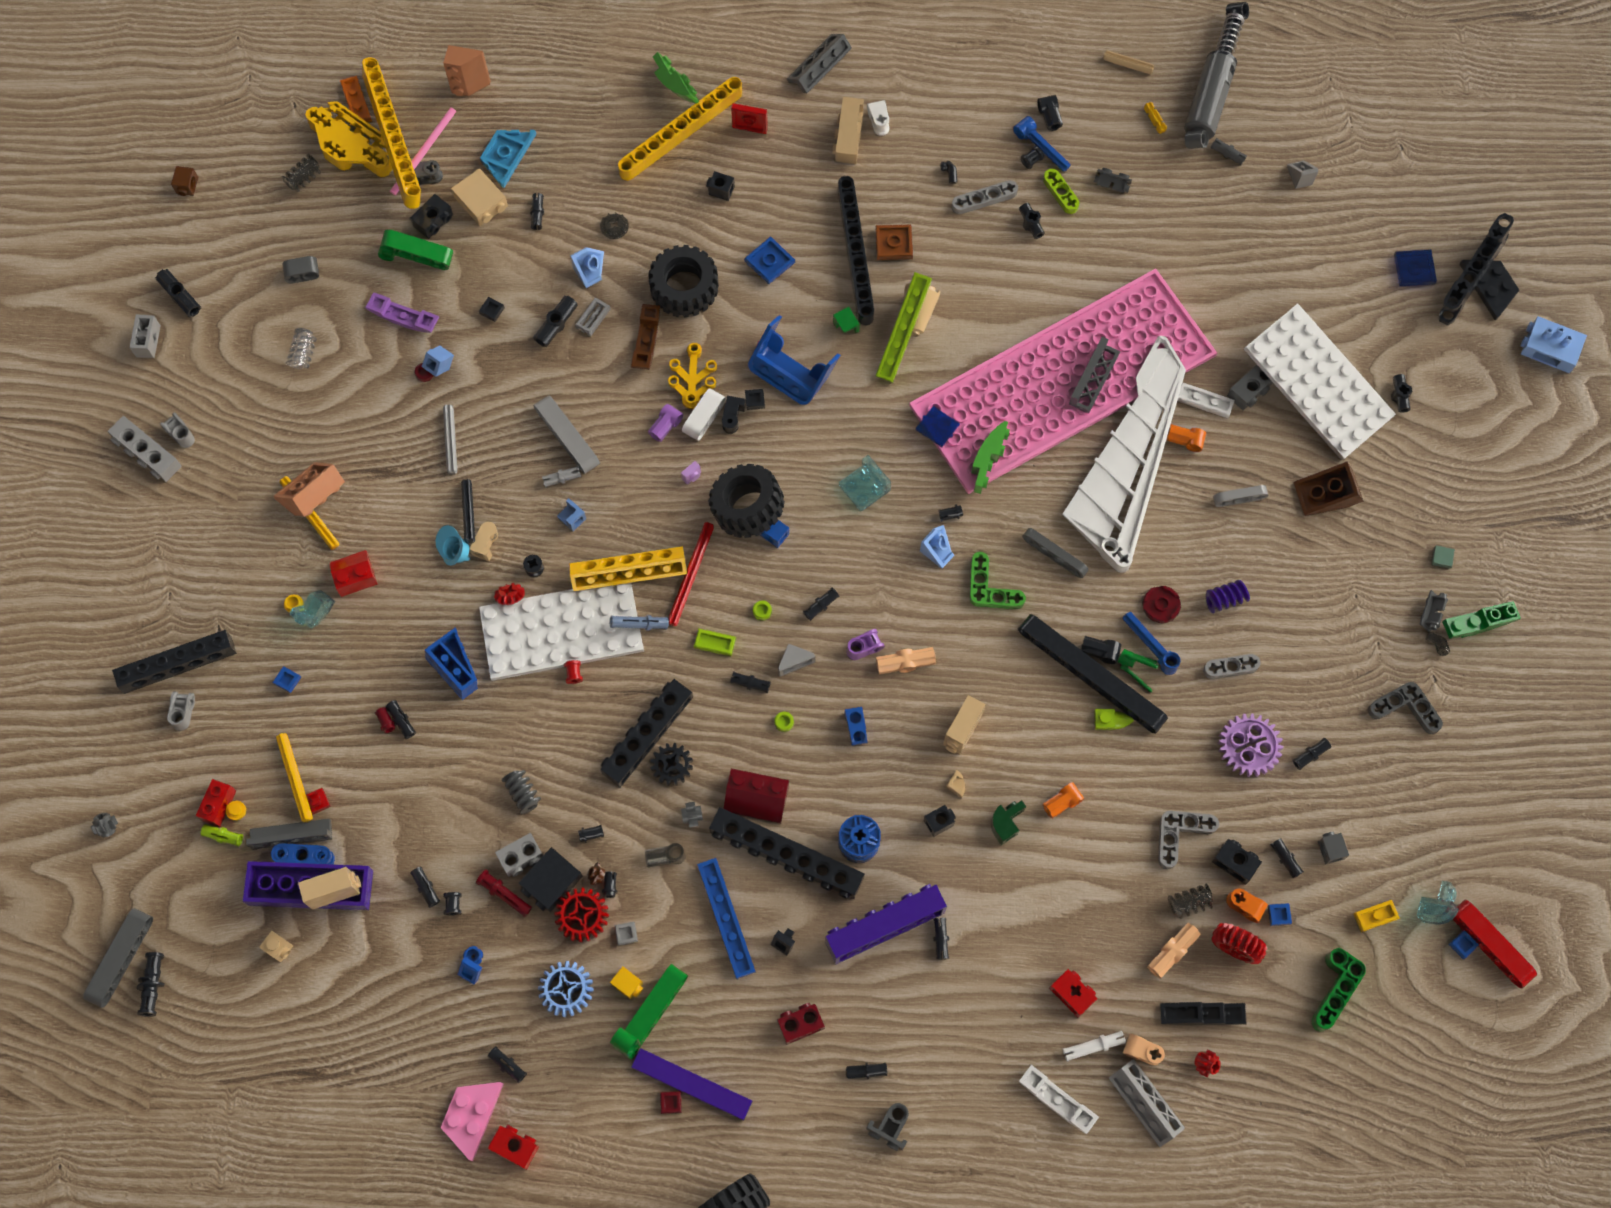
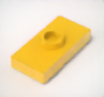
M1392 900L1353 913L1361 933L1400 919Z

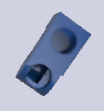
M863 708L845 709L844 715L851 745L868 743Z

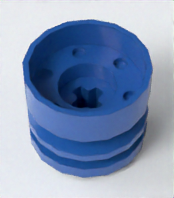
M854 815L846 819L841 825L838 838L839 849L842 855L851 862L865 863L877 854L881 841V832L878 824L872 818L865 815ZM858 833L862 834L863 838L861 841L857 840L856 836H858Z

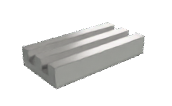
M594 298L576 323V329H581L583 333L586 332L589 336H592L611 310V306ZM599 304L598 308H597V309L595 310V312L591 315L590 319L587 321V323L585 324V326H583V323L586 321V319L588 318V316H589V315L591 314V312L594 310V308L596 307V305Z

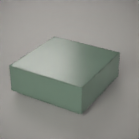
M1436 545L1431 565L1451 569L1455 549Z

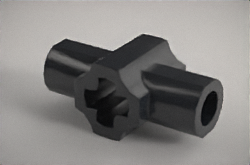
M1029 203L1021 205L1019 211L1024 218L1023 228L1025 231H1030L1034 239L1044 236L1045 232L1040 224L1041 215L1039 211H1034Z
M1404 374L1395 375L1393 377L1394 391L1391 394V400L1396 402L1398 412L1405 413L1411 410L1409 397L1413 392L1412 386L1406 383Z

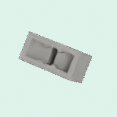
M531 833L495 852L508 877L511 875L515 877L521 874L524 868L529 865L533 867L543 857ZM527 848H534V853L532 855H525V850ZM509 858H517V861L514 865H507V861Z

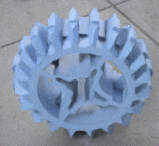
M569 961L565 962V967L562 966L561 962H558V969L551 965L550 969L552 972L550 974L548 971H544L547 979L540 978V982L545 985L538 986V990L544 991L539 994V998H546L542 1002L543 1006L550 1004L547 1008L548 1012L555 1008V1016H558L560 1011H562L563 1017L567 1016V1011H569L571 1016H574V1009L581 1013L582 1009L579 1006L581 1004L584 1007L588 1006L584 1001L585 999L592 1000V996L587 994V992H593L594 989L587 986L591 985L593 980H586L590 976L589 972L583 973L585 969L583 966L577 970L578 964L576 962L572 964L571 968ZM565 973L574 974L581 979V981L569 982L567 980ZM559 976V984L552 988L553 990H550L551 983ZM564 982L568 987L572 986L568 989V997L564 991L560 992L564 989ZM582 988L579 998L572 1002L573 993ZM563 996L567 1005L557 1004L552 1001L551 997Z

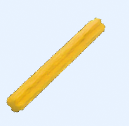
M284 476L279 481L283 488L291 482L288 476ZM314 510L309 516H306L331 550L339 546L336 538Z
M280 733L276 736V740L300 819L303 823H308L313 820V816L288 735Z

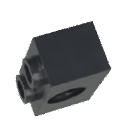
M434 194L410 219L413 227L429 239L432 235L438 233L441 226L451 220L453 212L448 203Z
M1227 839L1212 860V863L1246 885L1262 861L1259 860L1255 853L1247 852L1241 848L1242 845L1239 842ZM1233 857H1240L1242 864H1236Z

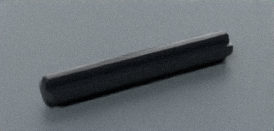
M470 479L461 481L464 540L465 543L469 544L475 542L472 483Z

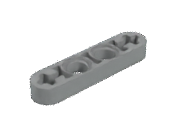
M1009 180L956 196L952 201V210L956 214H964L1012 199L1017 195L1018 185L1016 182ZM989 192H996L998 196L991 198L988 194ZM979 197L981 202L974 203L972 198Z

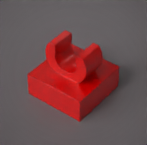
M323 788L306 794L312 815L331 807Z

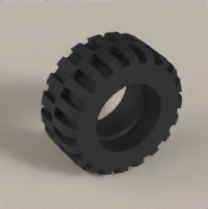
M676 245L673 246V249L667 248L663 250L664 254L659 253L656 256V261H652L648 274L653 301H656V305H659L661 309L663 308V312L667 314L673 313L675 317L683 315L685 318L689 317L690 314L696 316L699 315V311H706L708 304L712 305L715 301L714 297L717 296L719 287L718 271L712 257H708V253L704 250L700 252L698 247L693 246V248H690L689 245H684L683 247ZM679 272H691L701 279L697 286L686 291L675 290L667 284L669 278Z
M740 464L734 469L732 467L729 468L725 474L722 473L719 476V480H715L712 485L713 489L710 490V498L708 500L710 510L721 529L727 534L738 538L742 536L751 538V535L759 536L761 532L770 530V526L772 524L775 525L778 521L777 518L781 517L782 508H784L785 504L783 492L771 471L766 468L764 469L761 465L747 464L743 466V464ZM749 493H760L759 498L749 507L743 509L733 508L736 501L742 496Z
M749 1173L721 1190L698 1208H767L770 1206V1199L755 1175Z

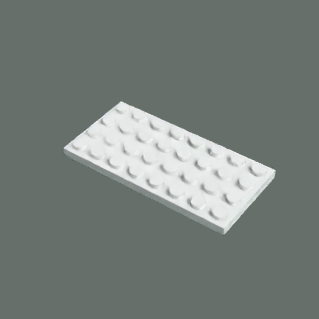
M1296 304L1244 348L1245 352L1341 460L1345 459L1396 415L1299 304Z
M631 583L579 591L570 589L523 598L511 605L497 603L479 607L492 681L562 668L565 662L571 660H579L582 664L644 652L640 628H610L609 624L611 615L638 617Z

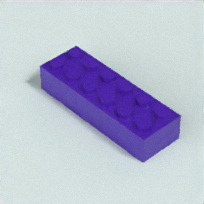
M248 861L243 902L248 906L310 908L302 900L298 882L347 867L351 872L354 871L355 876L358 875L360 879V894L319 907L318 909L369 910L373 870L369 866Z
M928 884L920 888V892L915 895L912 893L906 894L901 897L902 901L889 902L883 906L884 909L878 912L872 910L864 915L865 918L859 921L856 918L847 922V926L842 929L836 927L828 931V935L825 936V944L835 965L945 914L947 905L937 885L931 887Z

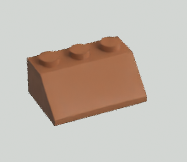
M448 45L443 64L453 94L470 96L490 85L491 80L483 51Z
M314 462L273 497L295 516L306 517L313 512L316 506L326 502L329 495L339 491L340 486L345 481L334 464Z

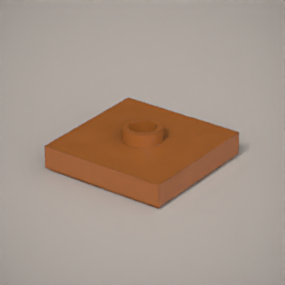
M911 224L875 226L877 260L913 259Z

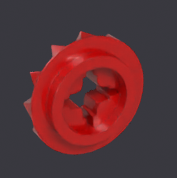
M506 584V586H500L499 590L495 591L494 598L499 604L511 605L522 600L525 596V591L520 584Z

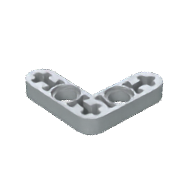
M1180 811L1165 812L1160 819L1158 855L1160 866L1164 869H1171L1177 864L1179 831L1212 834L1219 827L1217 817L1211 814ZM1171 816L1172 820H1178L1180 816V826H1178L1179 822H1173L1171 825H1168V821H1165V819ZM1185 818H1192L1195 821V826L1187 827L1184 823ZM1199 818L1201 819L1200 823H1206L1208 820H1211V823L1214 824V826H1212L1211 829H1208V825L1202 824L1200 828H1198ZM1171 835L1174 838V844L1167 845L1164 842V836ZM1174 849V851H1170L1169 855L1173 861L1167 864V861L1163 860V858L1167 856V850Z

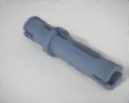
M611 615L609 624L610 628H645V630L649 631L651 629L667 630L669 620L668 617H652L651 615H646V617Z

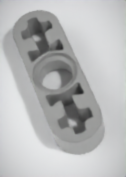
M1259 485L1215 494L1213 499L1216 507L1262 500L1269 495L1266 486Z
M1254 654L1210 660L1206 663L1203 672L1209 679L1250 674L1256 672L1260 667V659ZM1249 660L1252 663L1255 662L1253 668L1250 665H1244L1243 670H1241L1242 664H1246ZM1227 663H1235L1237 665V670H1228ZM1221 664H1223L1222 669H1218L1215 674H1213V671H1209L1211 666L1216 669L1220 668Z

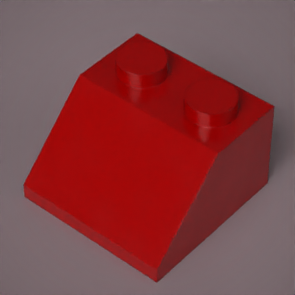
M367 550L330 562L332 578L336 590L341 597L378 585Z

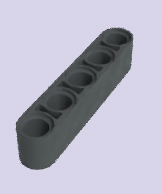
M133 908L128 913L83 995L84 1000L101 1008L108 1004L150 929L153 916L136 908Z

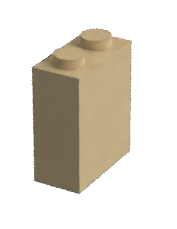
M480 168L451 188L454 198L479 226L488 223L492 217L503 212L508 207L504 194Z
M969 695L967 696L946 733L943 744L946 746V750L954 754L956 752L961 754L982 717L986 704Z
M347 867L298 882L303 902L313 910L360 894L361 882L358 875L355 876L354 871L351 872Z

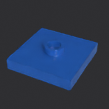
M771 236L744 258V261L768 284L772 283L795 263V259Z

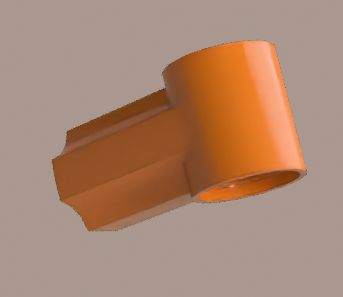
M1171 424L1166 441L1184 445L1192 452H1201L1206 432L1200 428L1187 429Z
M1071 782L1062 788L1057 795L1043 803L1042 806L1047 815L1053 819L1069 807L1070 809L1075 807L1085 798L1076 785Z

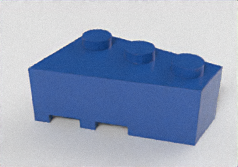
M456 627L425 649V659L462 700L478 689L477 678L467 658Z

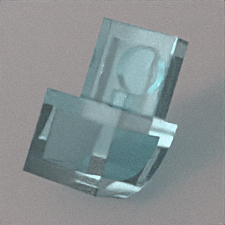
M322 590L311 592L304 605L292 608L289 614L295 618L297 623L314 628L328 615L335 601Z
M1442 881L1437 899L1421 897L1417 917L1422 922L1442 925L1450 922L1457 915L1459 909L1453 903L1456 900L1457 891L1451 882Z

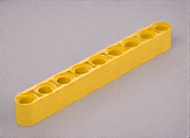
M738 77L729 78L699 100L697 104L695 103L624 156L618 162L621 179L630 181L731 106L732 103L742 97V81Z

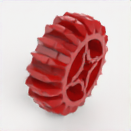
M582 887L581 893H578L575 888L573 889L574 895L571 896L569 892H566L568 899L560 898L563 905H556V908L561 911L554 913L555 917H559V919L555 920V924L561 925L558 930L559 932L565 931L563 934L565 938L571 934V941H575L578 936L579 943L583 942V937H586L587 942L591 941L589 935L593 934L594 938H597V930L601 933L604 932L601 925H608V922L603 920V918H609V913L604 912L609 908L608 905H603L605 899H599L600 894L598 892L593 895V890L589 889L586 894L585 888ZM581 900L591 901L597 907L586 908L583 906ZM575 902V910L569 913V916H566L568 908ZM580 908L584 912V923L580 917L577 918L580 915ZM598 914L596 922L588 928L589 919ZM578 922L581 924L582 930L572 929L567 923Z
M1220 923L1212 934L1211 940L1217 948L1240 961L1259 964L1266 955L1267 945L1263 940L1239 926Z

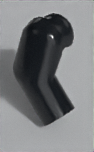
M951 161L941 162V171L948 172L949 184L958 183L956 166Z

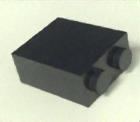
M551 847L519 882V885L522 887L520 891L527 898L532 896L536 900L535 905L543 912L547 909L551 913L556 905L561 902L560 898H564L566 892H570L583 875Z

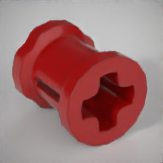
M571 660L564 663V668H566L567 678L565 679L567 684H577L583 681L579 667L581 666V661Z

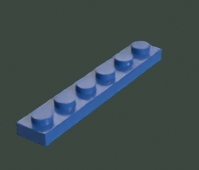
M714 858L697 864L736 979L756 973L717 859Z

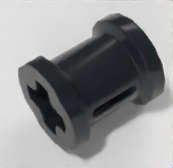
M1033 146L1029 153L1021 156L1020 160L1027 169H1031L1037 161L1044 159V155L1040 148Z
M444 893L446 909L443 911V914L449 916L461 915L460 898L462 893Z

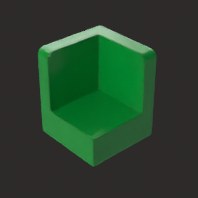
M850 307L833 314V324L836 329L840 327L843 333L852 329L855 333L859 332L860 324Z

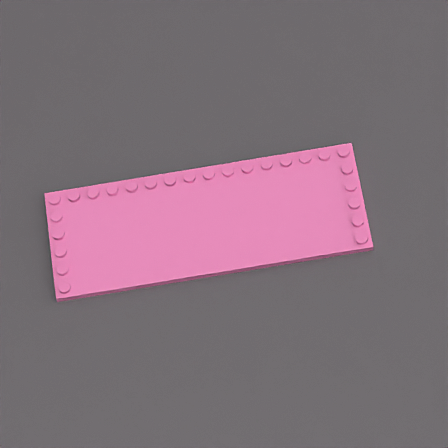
M1154 269L909 403V407L966 492L970 494L974 491L978 476L971 474L975 457L985 439L1002 422H1008L1007 429H1010L1008 439L1003 440L1002 445L1006 446L1003 457L999 456L998 462H993L991 472L987 471L988 483L1126 407L1128 403L1135 402L1138 397L1136 376L1157 337L1165 336L1185 367V373L1214 358L1217 352L1157 269ZM1104 337L1109 339L1107 346L1120 351V354L1090 413H1087L1069 405V402L1101 338ZM1161 343L1157 349L1165 348V346ZM1104 351L1103 358L1105 361L1113 359V354ZM1103 366L1095 369L1097 376L1106 373ZM1096 381L1087 384L1089 391L1098 388ZM1088 396L1082 397L1079 403L1089 406L1090 400Z

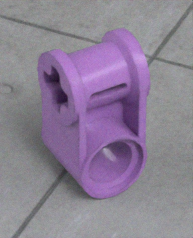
M877 629L869 630L860 636L852 638L848 642L847 656L852 660H859L881 651L885 645L880 642L877 636ZM857 646L860 648V651L854 652L851 647Z

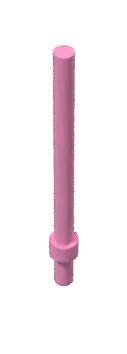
M450 107L411 161L414 169L456 113V110ZM397 182L390 190L393 195H396L399 191Z

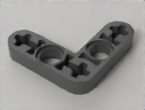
M1408 682L1375 700L1368 708V713L1372 718L1382 719L1407 705L1425 732L1435 734L1443 726L1440 716L1420 687L1414 682ZM1408 689H1409V690L1413 689V690H1414V693H1413V694H1407L1406 691H1407ZM1391 696L1397 697L1399 705H1392L1389 698ZM1417 697L1420 698L1417 699L1414 703L1412 702V700L1416 699ZM1418 703L1424 704L1426 712H1419L1416 705ZM1385 704L1386 707L1381 712L1374 711L1376 707L1379 708ZM1428 713L1431 714V715H1430L1429 717H1427L1426 719L1423 718V717H1425ZM1435 722L1437 725L1430 727L1429 723Z

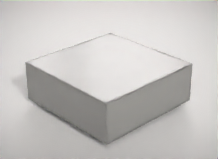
M635 922L614 925L618 946L638 943Z

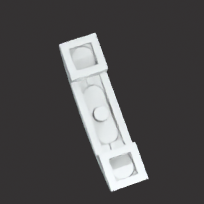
M1032 1065L1019 1080L1041 1102L1085 1134L1090 1131L1099 1118L1083 1104H1079L1048 1080L1047 1076Z

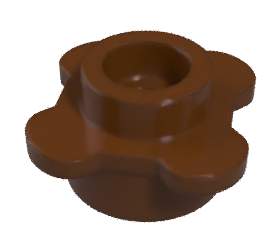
M598 862L589 869L587 874L591 885L601 883L605 876V869L601 868Z

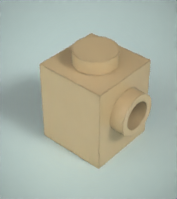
M271 931L259 948L279 962H282L290 954L293 945Z

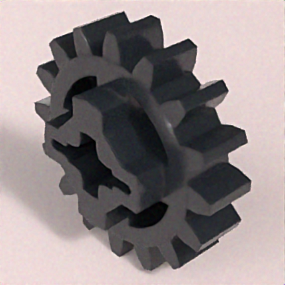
M666 743L665 749L659 746L660 752L653 753L656 759L650 760L651 764L654 765L650 767L651 771L655 772L654 778L660 777L659 782L662 784L666 781L667 786H670L671 782L678 786L679 780L684 783V776L690 777L688 770H693V766L690 765L693 759L688 757L690 752H683L684 746L682 745L680 748H677L676 743L673 744V747ZM681 757H683L685 761L684 767L682 764L679 763L681 761ZM659 762L664 766L662 772L659 770ZM673 762H675L676 766H671L669 768L668 763L672 764Z

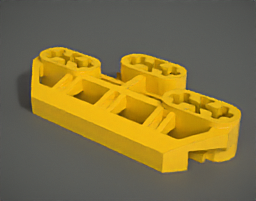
M338 101L327 102L329 108H323L322 106L320 108L311 107L306 111L305 115L310 128L317 132L324 158L338 169L345 171L349 170L352 164H363L379 177H386L393 170L390 160H388L387 152L382 149L383 147L385 148L381 132ZM331 112L336 113L338 116L333 119ZM345 121H347L352 126L356 127V129L353 132H351L350 126L347 125ZM364 134L367 135L369 138L373 139L375 142H374L372 145L368 144V143H369V140H368L366 137H364L363 135H364Z

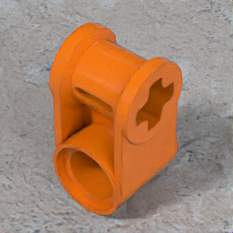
M1241 888L1233 890L1226 898V903L1230 908L1255 923H1259L1268 906L1265 901ZM1236 895L1239 896V899H1238V900H1239L1240 902H1238V903L1236 902V897H1235Z

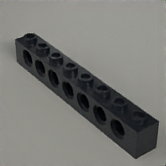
M719 807L709 827L710 833H712L711 836L720 841L725 839L730 842L731 846L737 849L745 848L750 855L754 857H759L760 855L766 858L765 861L769 864L784 866L785 871L791 874L797 872L803 875L802 878L808 882H813L814 880L828 891H831V889L839 892L838 895L845 899L850 897L855 899L865 876L863 872ZM729 826H735L737 831L734 834H729L726 829ZM747 834H753L755 840L747 842L744 837ZM770 842L773 844V848L768 851L762 848L763 844ZM787 850L792 855L790 858L784 859L780 856L781 852ZM801 859H807L810 864L807 867H801L798 862ZM824 867L828 870V873L821 876L817 873V869ZM839 875L844 876L846 882L838 884L835 878Z

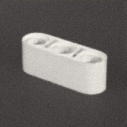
M709 388L684 423L682 432L699 441L724 406L726 397Z

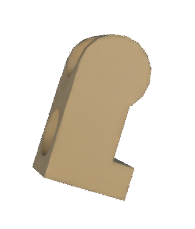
M485 522L480 526L475 542L472 543L469 549L473 556L490 561L492 557L490 547L499 535L494 523Z

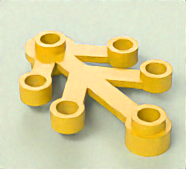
M691 343L687 347V354L690 357L689 374L680 366L678 359H672L669 362L670 369L675 371L688 384V391L679 383V378L675 375L669 377L668 384L682 396V403L686 408L695 409L700 401V397L709 388L714 389L716 387L715 378L707 376L717 370V363L714 360H709L706 363V367L697 374V360L702 355V348L698 343ZM677 363L678 366L673 367L672 364ZM709 365H714L715 367H714V368H709L708 366H709ZM707 377L705 385L696 391V385ZM672 380L677 381L675 384L671 383ZM709 381L714 382V384L708 385L707 383ZM691 397H692V398H694V400H693V401H689L688 398H691Z

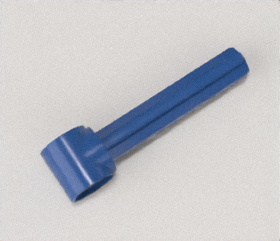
M1026 116L1013 127V131L1019 139H1029L1063 172L1069 169L1070 163L1036 131L1037 125L1030 116Z
M1132 612L1126 613L1123 616V621L1159 659L1157 662L1160 664L1161 671L1166 675L1175 674L1181 662L1180 656L1175 652H1167ZM1166 661H1172L1175 665L1169 666Z

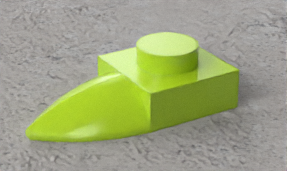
M1115 709L1094 710L1095 730L1121 729L1134 721L1129 715L1115 711Z

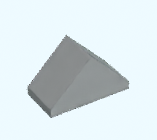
M1304 160L1287 164L1295 189L1313 185L1318 174L1317 167Z
M788 644L778 667L779 676H784L815 663L814 653Z

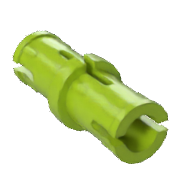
M208 824L202 826L200 833L201 836L215 839L218 843L225 842L238 847L243 841V834L228 831L224 827L217 828Z

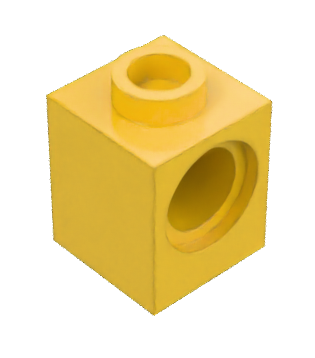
M623 966L610 982L615 989L630 1000L633 997L637 998L643 990V987H641L643 982Z

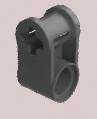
M422 161L414 169L419 185L439 183L443 179V173L437 161Z

